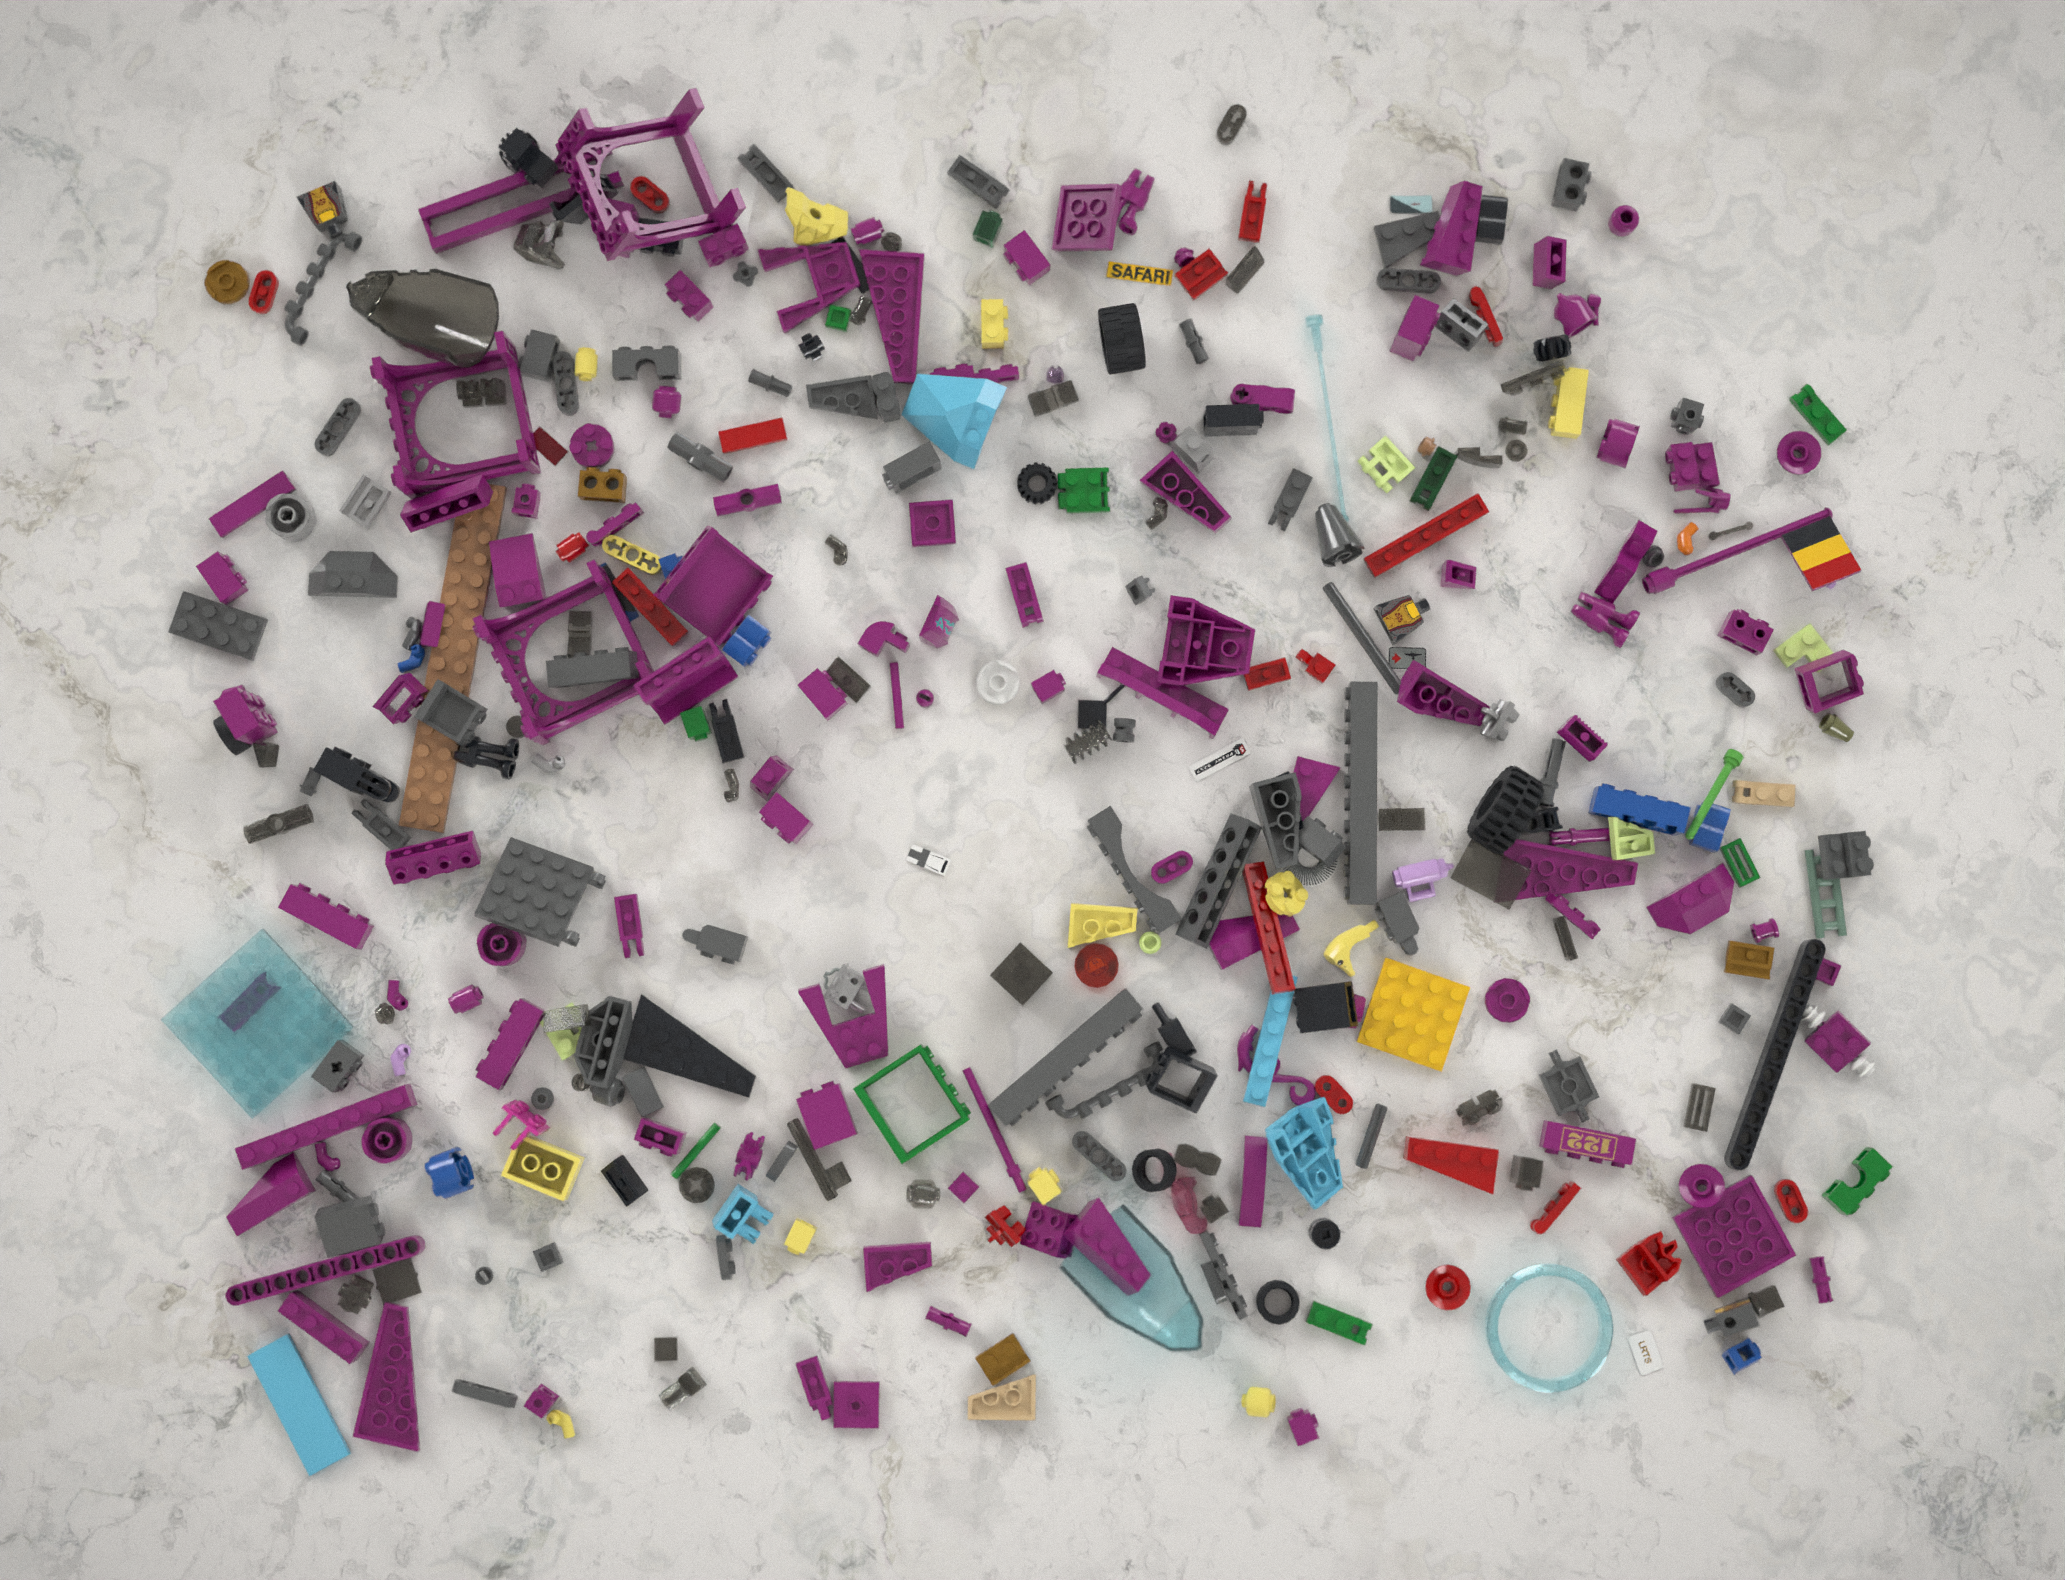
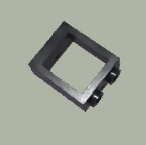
M1167 1046L1165 1051L1159 1054L1154 1071L1148 1074L1146 1085L1151 1094L1197 1114L1218 1075L1214 1067ZM1172 1059L1201 1072L1188 1097L1159 1084Z

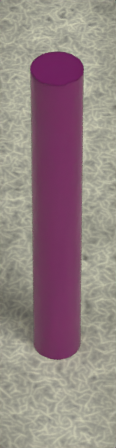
M892 662L889 665L895 729H903L904 720L898 662Z

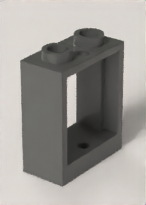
M929 441L883 466L885 473L882 476L889 490L893 489L897 494L941 470V461Z

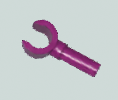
M1590 294L1588 295L1587 303L1593 307V311L1597 316L1593 326H1598V311L1601 298L1598 295Z

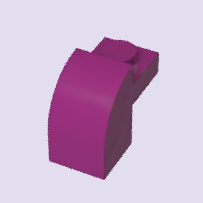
M880 621L870 625L857 643L859 647L876 657L879 656L886 643L904 653L910 647V644L907 642L908 638L899 632L893 634L895 624L887 621Z

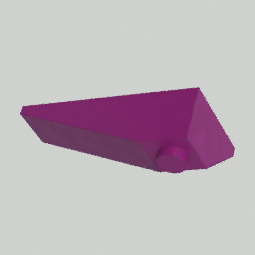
M1415 660L1411 662L1401 678L1397 702L1416 714L1481 726L1482 720L1485 717L1481 712L1482 708L1490 709L1489 705Z
M1277 914L1283 938L1300 930L1293 916L1287 917L1288 915ZM1253 915L1219 921L1208 946L1220 970L1261 950Z

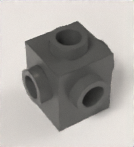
M1683 397L1678 402L1677 407L1672 409L1670 420H1673L1671 427L1676 428V431L1681 434L1693 433L1697 428H1701L1704 416L1701 415L1704 404Z

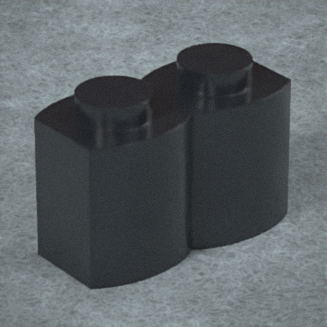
M1482 195L1475 242L1502 244L1505 235L1508 198Z

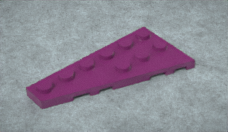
M859 249L894 383L914 384L917 374L925 255L924 253Z
M1517 839L1506 852L1502 853L1493 903L1544 897L1549 893L1559 895L1635 885L1638 863L1622 859L1612 860L1611 857Z
M385 1302L352 1437L419 1452L420 1440L409 1307Z

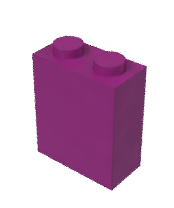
M830 1081L821 1085L822 1090L816 1092L813 1089L806 1090L800 1093V1098L796 1099L814 1150L858 1134L840 1083L834 1084V1081Z

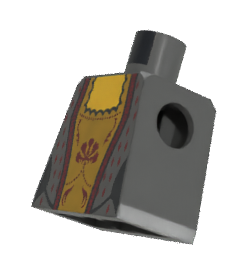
M336 181L297 196L299 203L313 225L320 232L327 230L330 238L343 234L339 224L347 222L348 216L342 189Z
M1410 595L1380 603L1373 608L1392 646L1424 623L1421 614L1431 610L1425 598L1414 603Z
M1748 1297L1714 1309L1716 1317L1703 1321L1708 1334L1721 1330L1724 1336L1760 1326ZM1732 1317L1730 1322H1724L1726 1318Z

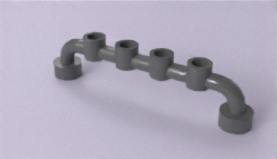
M351 232L349 235L345 233L334 236L328 245L322 243L318 247L317 255L321 256L317 264L311 262L307 266L306 273L310 275L307 282L300 281L297 284L295 291L299 296L296 301L289 300L285 305V311L288 313L285 320V329L291 336V342L302 346L308 339V330L300 326L294 328V321L302 314L303 305L307 298L309 299L313 295L315 284L323 277L327 263L335 256V249L340 243L345 242L346 248L353 252L357 251L362 243L361 235L355 232Z
M1154 1042L1143 1049L1148 1058L1153 1057V1063L1148 1068L1138 1071L1133 1076L1118 1082L1113 1087L1096 1094L1089 1100L1083 1101L1069 1110L1062 1107L1065 1102L1061 1094L1056 1095L1045 1102L1048 1110H1054L1062 1118L1070 1119L1080 1115L1081 1119L1093 1113L1091 1108L1099 1104L1103 1108L1113 1102L1111 1097L1117 1094L1120 1097L1130 1094L1132 1092L1131 1086L1139 1083L1140 1087L1146 1085V1078L1151 1071H1154L1157 1065V1058L1163 1050L1160 1042Z

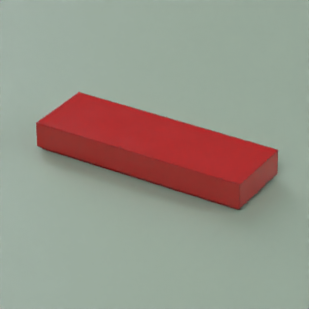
M783 417L718 431L723 454L788 440Z

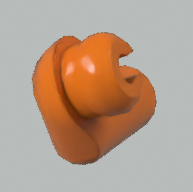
M1690 522L1677 535L1678 549L1683 555H1690L1693 552L1691 537L1699 530L1693 522Z

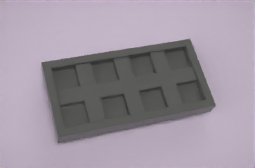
M183 591L168 632L254 661L268 619Z

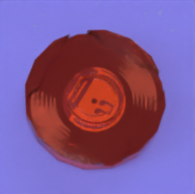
M1094 943L1085 946L1079 951L1075 958L1074 968L1077 977L1082 983L1089 987L1099 988L1108 985L1114 980L1118 973L1119 963L1116 954L1111 948L1104 944Z

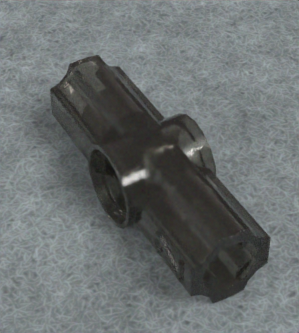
M305 804L279 814H271L267 818L244 825L243 833L248 843L253 844L314 823V816L309 805ZM280 818L283 825L277 830L274 824Z

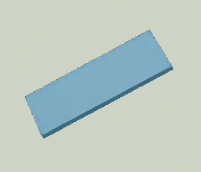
M289 1333L247 1356L309 1476L351 1454Z

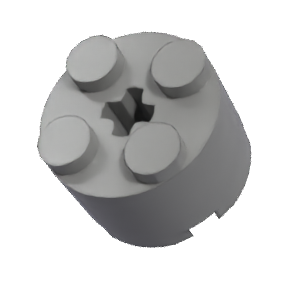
M278 494L266 506L265 521L268 528L285 540L296 542L306 538L317 523L312 506L298 495Z

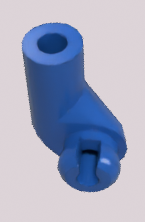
M413 645L410 649V658L397 663L400 673L421 666L425 657V650L421 645Z

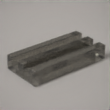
M1565 916L1553 918L1552 921L1565 960L1572 961L1578 959Z
M1692 1083L1683 1127L1707 1132L1716 1088ZM1697 1089H1700L1694 1121L1691 1124ZM1706 1090L1709 1092L1702 1126H1698Z

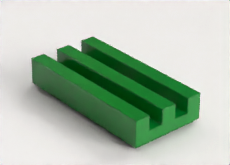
M1741 838L1719 848L1739 888L1761 878ZM1735 845L1738 846L1753 877H1749L1734 847ZM1727 849L1730 850L1732 856L1734 857V859H1735V861H1736V863H1737V865H1738V867H1739V869H1740V871H1741V873H1742V875H1743V877H1744V879H1745L1744 881L1742 880V878H1741V876H1740V874H1739V872H1738V870H1737V868H1736V866H1735V864H1734V862H1733V860H1732V858H1731V856H1730V854H1729V852H1728Z

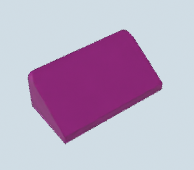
M432 601L427 602L419 645L422 647L438 646L445 604Z

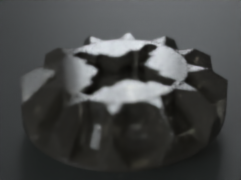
M690 1168L682 1174L679 1180V1192L684 1199L691 1203H702L709 1199L714 1192V1178L704 1168ZM703 1178L700 1186L704 1192L698 1189L690 1192L693 1184L689 1179L698 1181Z

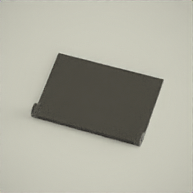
M1471 839L1450 878L1510 910L1532 870L1503 854H1494Z

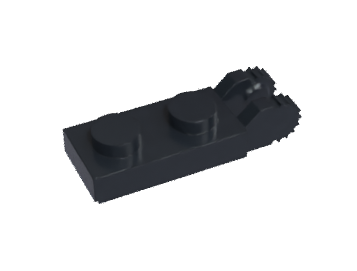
M728 699L722 700L726 716L718 718V711L714 702L709 703L713 719L711 722L723 764L745 758Z

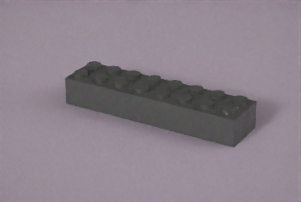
M1124 988L990 1102L988 1107L1004 1126L1008 1124L1011 1126L1015 1125L1022 1118L1020 1114L1025 1109L1030 1112L1039 1104L1037 1100L1043 1094L1046 1097L1057 1089L1055 1084L1059 1080H1062L1064 1083L1074 1074L1071 1071L1077 1065L1080 1068L1091 1060L1089 1055L1093 1051L1099 1053L1108 1045L1107 1039L1111 1036L1117 1038L1125 1031L1123 1026L1130 1021L1133 1024L1142 1016L1140 1011L1143 1008L1130 992Z

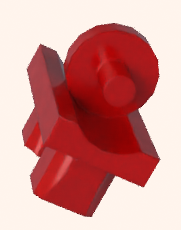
M1005 1205L997 1210H992L985 1216V1219L991 1224L986 1228L991 1234L987 1241L991 1243L996 1240L1000 1246L1006 1241L1010 1247H1013L1021 1241L1020 1237L1026 1228L1019 1221L1015 1222L1011 1227L1005 1222L1011 1215V1211Z

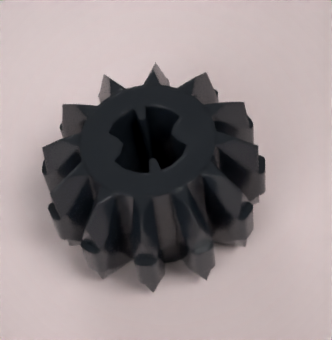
M1568 335L1538 339L1533 343L1534 355L1539 362L1568 357L1572 354L1571 341H1569Z

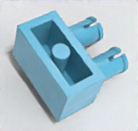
M737 1184L712 1222L715 1229L732 1240L736 1234H739L754 1244L756 1242L755 1238L758 1239L760 1231L749 1226L745 1221L751 1215L766 1226L769 1223L767 1220L772 1219L773 1213L758 1205V1199L755 1194Z

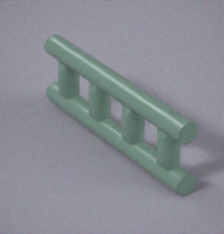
M1814 849L1805 850L1816 939L1825 938L1824 931L1837 930L1838 936H1847L1840 879L1823 880V878H1817L1816 865L1821 864L1820 855L1814 856ZM1832 886L1833 899L1820 900L1819 887ZM1834 908L1836 921L1823 922L1821 909Z

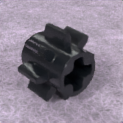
M810 333L802 336V343L798 346L805 359L811 357L813 362L822 357L821 351L825 350V347L819 336L812 337Z

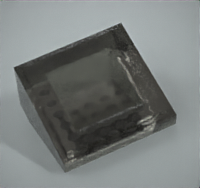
M253 742L259 767H276L279 745L270 742Z

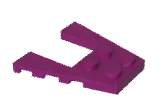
M847 242L819 244V246L804 245L793 248L758 249L765 272L806 259L816 289L817 298L777 311L784 333L789 332L860 286Z
M884 964L863 970L864 979L875 1012L832 1025L820 983L798 989L800 997L845 1069L888 1056Z

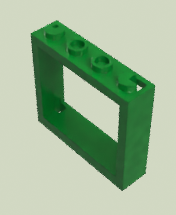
M922 1044L853 1088L901 1164L970 1120L968 1115L971 1114V1111L965 1102L960 1104L956 1098L959 1095L958 1091L952 1083L947 1084L944 1079L947 1076L940 1064L937 1066L932 1061V1058L935 1057L928 1046L923 1047ZM920 1054L960 1118L906 1152L866 1088Z

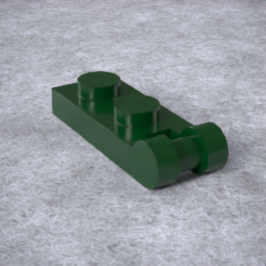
M1438 446L1409 501L1414 504L1417 502L1424 506L1425 510L1429 511L1458 456ZM1423 489L1430 493L1428 498L1420 495Z

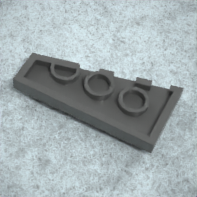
M1207 1229L1199 1232V1236L1238 1319L1242 1320L1248 1317L1244 1309L1248 1306L1242 1294L1238 1296L1235 1287L1238 1286L1233 1274L1228 1275L1225 1269L1228 1263L1223 1253L1218 1254L1215 1248L1219 1244L1214 1233L1209 1234Z

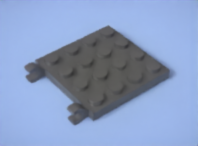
M510 837L475 911V917L557 947L560 946L561 942L577 947L580 934L571 930L567 931V928L587 884L603 889L606 876L600 873H593L594 867Z

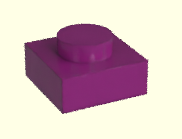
M964 1171L948 1187L963 1203L979 1188Z

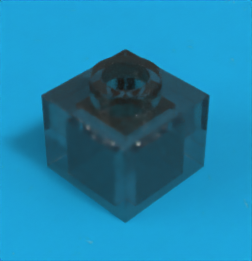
M1211 1194L1201 1201L1203 1205L1199 1207L1210 1224L1229 1212L1218 1195L1214 1197Z

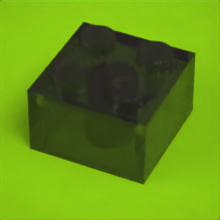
M1020 942L990 976L1023 1006L1053 972Z

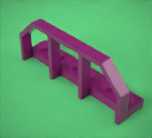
M1114 647L1111 648L1104 663L1101 664L1096 677L1101 678V676H1104L1137 692L1135 698L1140 699L1141 695L1171 710L1170 717L1174 718L1176 714H1179L1207 731L1211 739L1215 737L1229 709L1185 685L1174 686L1157 683L1159 671Z

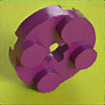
M587 423L573 433L569 449L578 464L585 468H596L606 465L611 460L614 454V442L611 434L604 427ZM596 441L597 450L587 451V444Z

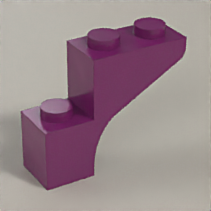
M1638 520L1627 535L1624 544L1597 585L1594 593L1614 603L1635 574L1642 557L1652 545L1658 531Z

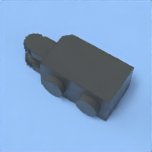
M1403 892L1377 902V908L1374 910L1380 921L1383 920L1387 927L1384 931L1388 940H1393L1394 944L1399 943L1405 954L1415 955L1419 948L1416 945L1414 935L1418 934L1419 925Z
M712 925L702 927L701 932L685 929L682 933L683 939L686 942L697 945L696 949L701 950L700 955L712 959L714 955L721 956L722 962L734 965L735 961L741 962L749 937Z

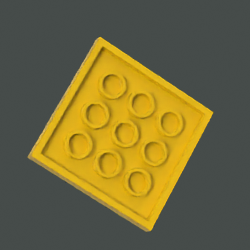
M1385 957L1356 1042L1442 1072L1470 987Z

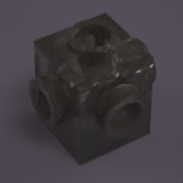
M354 1273L347 1284L343 1283L337 1293L340 1296L337 1305L347 1312H353L358 1315L361 1308L366 1309L372 1299L370 1294L374 1283Z

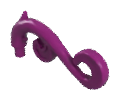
M1251 1024L1246 1033H1242L1237 1045L1238 1071L1241 1072L1244 1068L1249 1074L1253 1062L1249 1051H1254L1252 1047L1253 1037L1259 1030L1253 1024ZM1277 1059L1272 1083L1304 1084L1307 1087V1092L1304 1096L1296 1094L1295 1086L1290 1087V1099L1295 1105L1299 1106L1314 1100L1316 1092L1313 1083L1304 1077L1277 1074L1280 1069V1060Z

